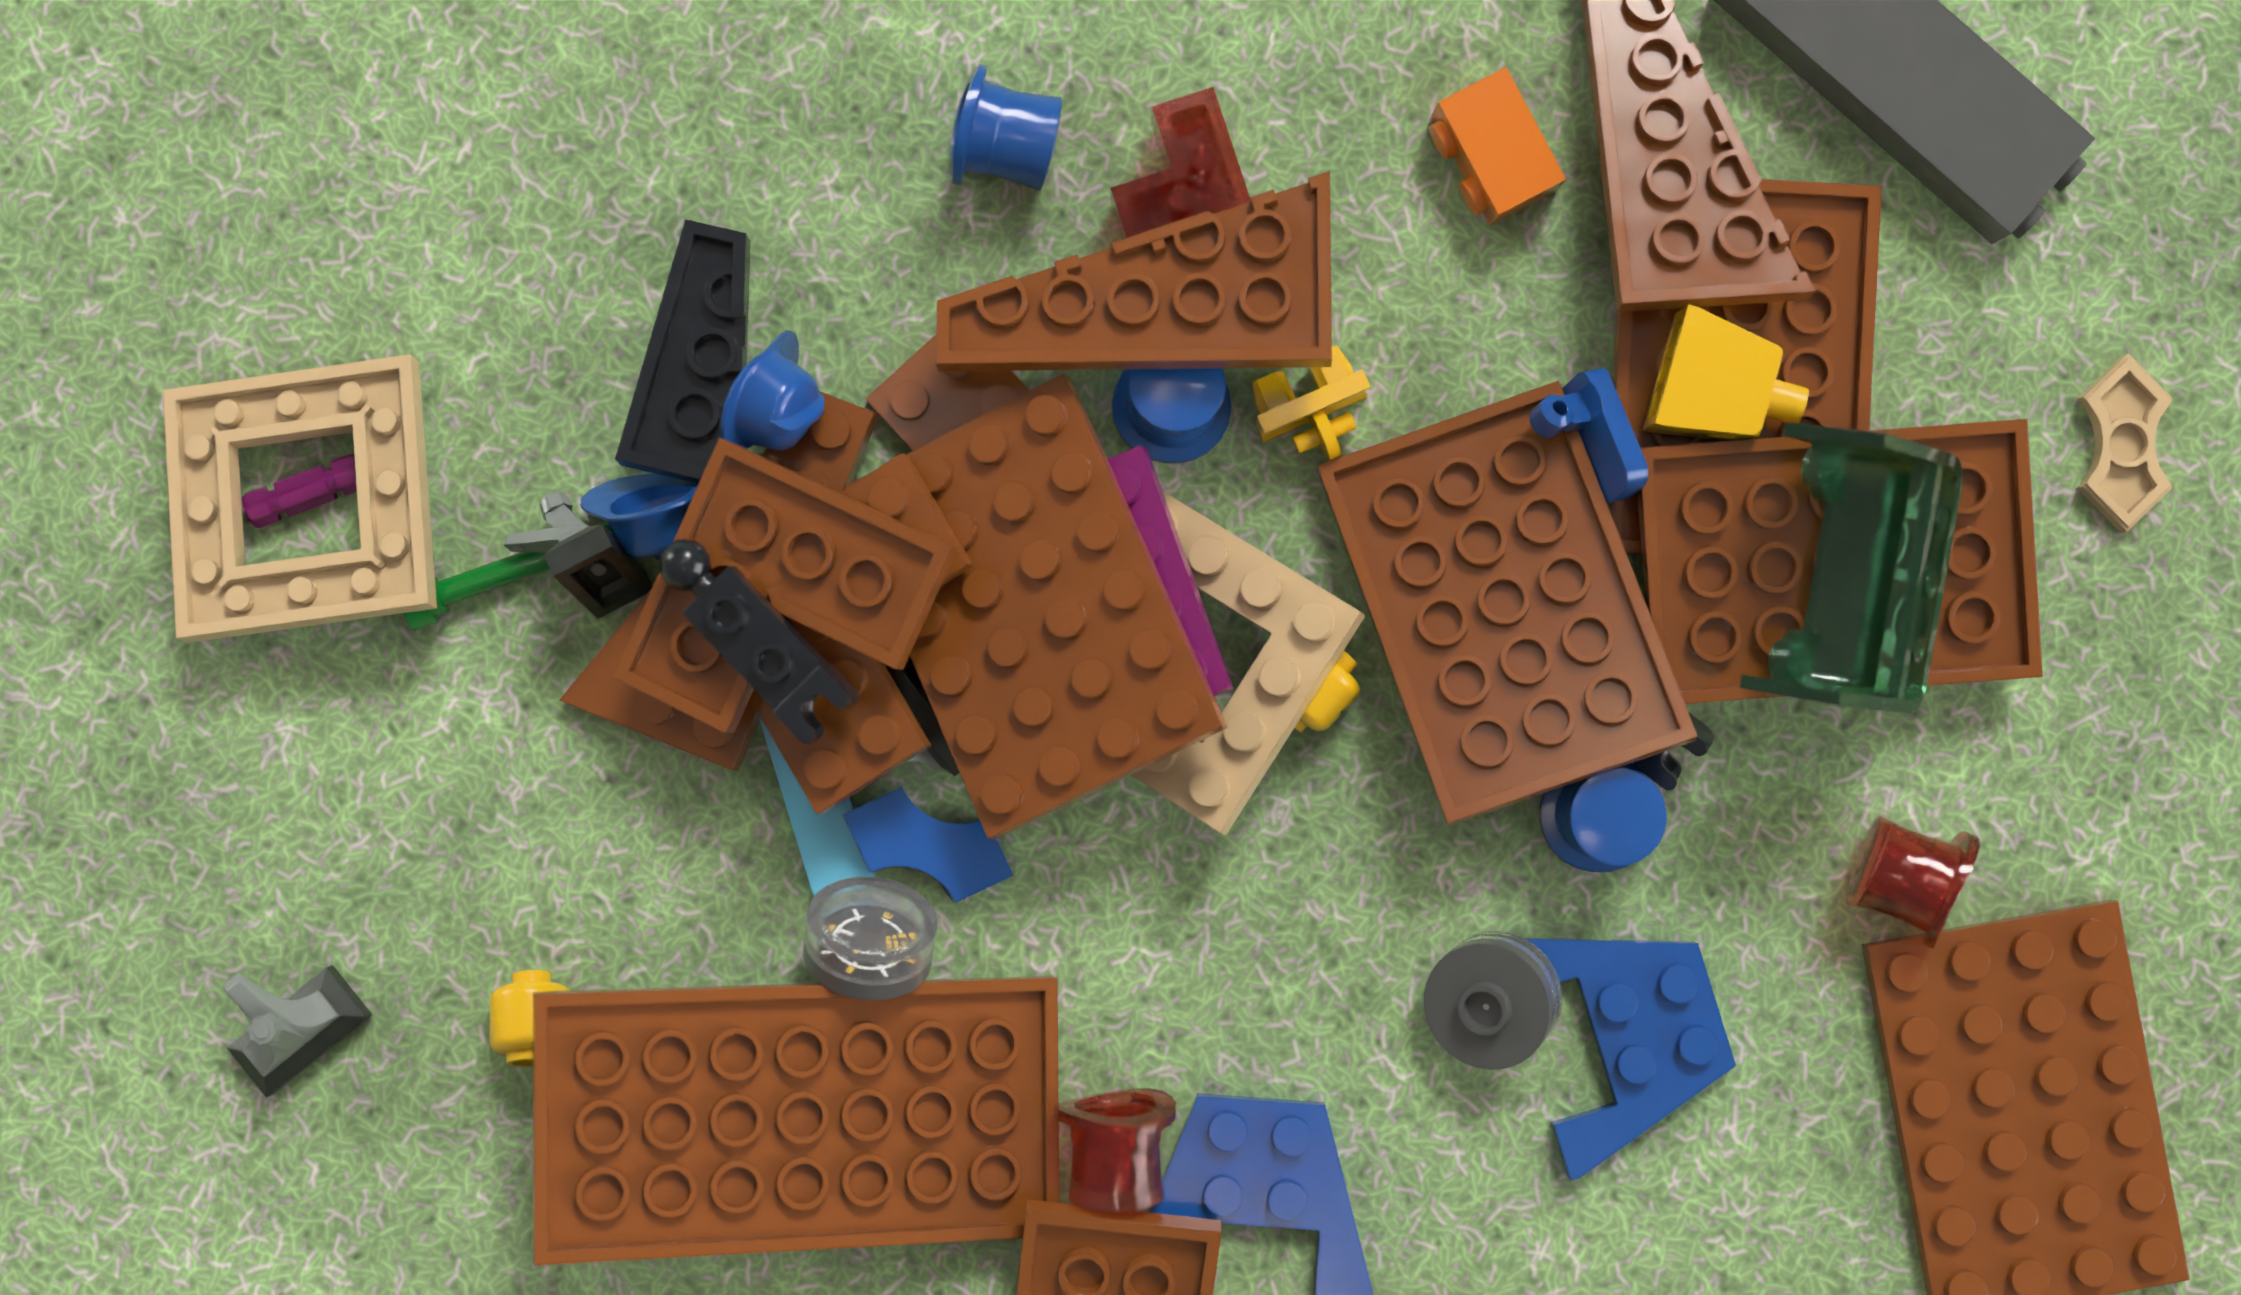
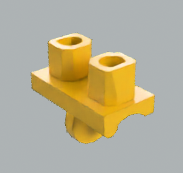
M1338 346L1332 347L1331 367H1307L1317 390L1296 398L1283 370L1273 372L1252 383L1255 405L1259 414L1256 419V429L1263 443L1310 423L1312 428L1291 437L1298 454L1320 445L1325 457L1329 461L1341 456L1337 437L1357 429L1356 423L1350 412L1331 420L1328 419L1327 415L1366 399V390H1369L1371 386L1363 369L1354 373L1351 364Z

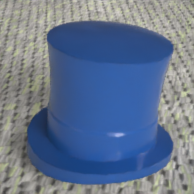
M979 64L964 88L954 119L951 139L952 184L961 185L964 173L970 172L1000 177L1040 191L1047 177L1056 145L1062 99L1057 96L1020 92L986 81L987 66Z
M1223 368L1125 369L1114 389L1111 404L1113 422L1125 443L1132 449L1141 445L1148 449L1151 460L1161 463H1184L1207 454L1221 440L1229 425L1231 413L1230 393L1225 381Z
M1630 763L1542 794L1539 821L1548 847L1561 861L1574 868L1589 872H1612L1639 862L1652 853L1664 835L1667 811L1663 796L1657 786L1634 764Z

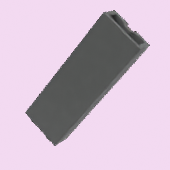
M1714 0L1991 244L2010 234H2013L2017 239L2022 237L2044 214L2045 209L2038 203L2051 188L2054 187L2059 192L2062 191L2087 165V162L2080 155L2095 140V137L1938 0Z

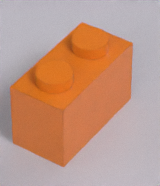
M1507 67L1437 103L1431 115L1435 123L1429 126L1432 140L1438 152L1445 160L1452 157L1455 159L1465 178L1459 182V188L1466 205L1475 216L1483 213L1490 226L1551 195L1565 182L1566 178Z

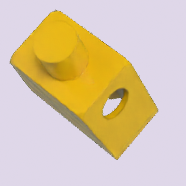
M1688 304L1674 315L1643 430L1651 433L1724 441L1751 440L1759 437L1765 417L1798 425L1807 405L1809 389L1776 379L1783 356V349L1780 346L1699 307Z

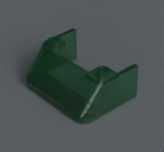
M1785 422L1783 436L1812 444V447L1808 449L1803 459L1802 478L1804 483L1809 486L1811 495L1816 500L1826 502L1804 630L1791 629L1783 636L1782 640L1775 642L1768 660V669L1772 678L1742 675L1739 688L1839 706L1911 714L1920 706L1929 678L1962 490L1963 475L1960 460L1954 454L1887 433Z

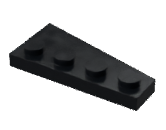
M685 219L615 460L621 466L699 484L718 439L722 438L721 418L728 393L735 379L747 365L751 241L746 233Z

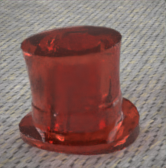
M1879 814L1868 828L1854 862L1847 887L1846 905L1865 908L1903 920V922L1923 930V946L1934 949L1962 888L1973 869L1980 849V840L1975 834L1964 831L1958 833L1951 842H1947L1915 832Z
M1131 1088L1076 1098L1054 1106V1118L1070 1125L1072 1168L1068 1199L1071 1203L1088 1210L1128 1212L1157 1205L1164 1199L1160 1166L1161 1131L1170 1126L1176 1119V1102L1171 1095L1163 1090Z

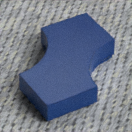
M902 787L842 814L868 872L893 866L919 870L936 880L953 903H957L1013 876L997 839L987 838L980 820L977 819V821L965 823H948L937 820L917 808L908 798Z

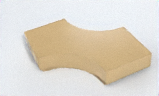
M2129 353L2122 355L2077 399L2090 418L2095 438L2093 461L2087 475L2078 485L2077 489L2120 533L2128 532L2172 489V484L2160 468L2156 455L2155 439L2159 420L2173 398Z

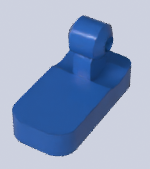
M1604 368L1579 372L1562 388L1564 393L1562 397L1559 395H1549L1531 411L1529 417L1530 424L1537 434L1545 438H1553L1562 430L1565 432L1578 430L1606 503L1630 499L1646 485L1648 480V467L1608 371Z

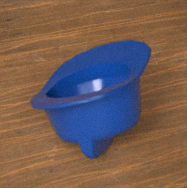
M786 330L780 334L763 353L750 361L735 379L724 403L721 418V434L723 439L746 449L758 446L778 451L787 450L794 447L804 437L811 424L824 414L825 398L821 394L815 379L798 365L799 342L796 333Z
M654 473L622 477L605 482L589 490L581 498L580 506L588 514L605 520L608 523L617 541L628 556L636 558L654 556L657 560H660L665 548L673 542L698 484Z

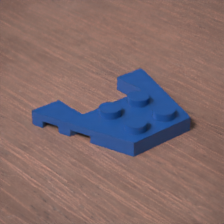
M1501 937L1496 939L1513 944L1528 953L1543 969L1550 985L1576 978L1613 1097V1103L1551 1122L1567 1177L1571 1181L1584 1176L1736 1066L1698 943L1693 941L1587 940L1573 938Z
M1197 1093L1148 1212L1221 1220V1224L1317 1230L1313 1294L1373 1295L1324 1102Z

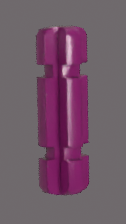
M348 454L330 461L331 468L325 470L322 464L274 482V489L271 491L268 490L267 486H263L245 493L242 496V505L246 517L254 527L262 528L280 521L281 513L286 512L288 517L338 499L337 492L343 491L345 496L357 492L354 454Z

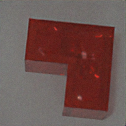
M1214 87L1152 106L1151 126L1166 170L1110 188V203L1122 239L1207 211L1215 214L1250 202V196Z

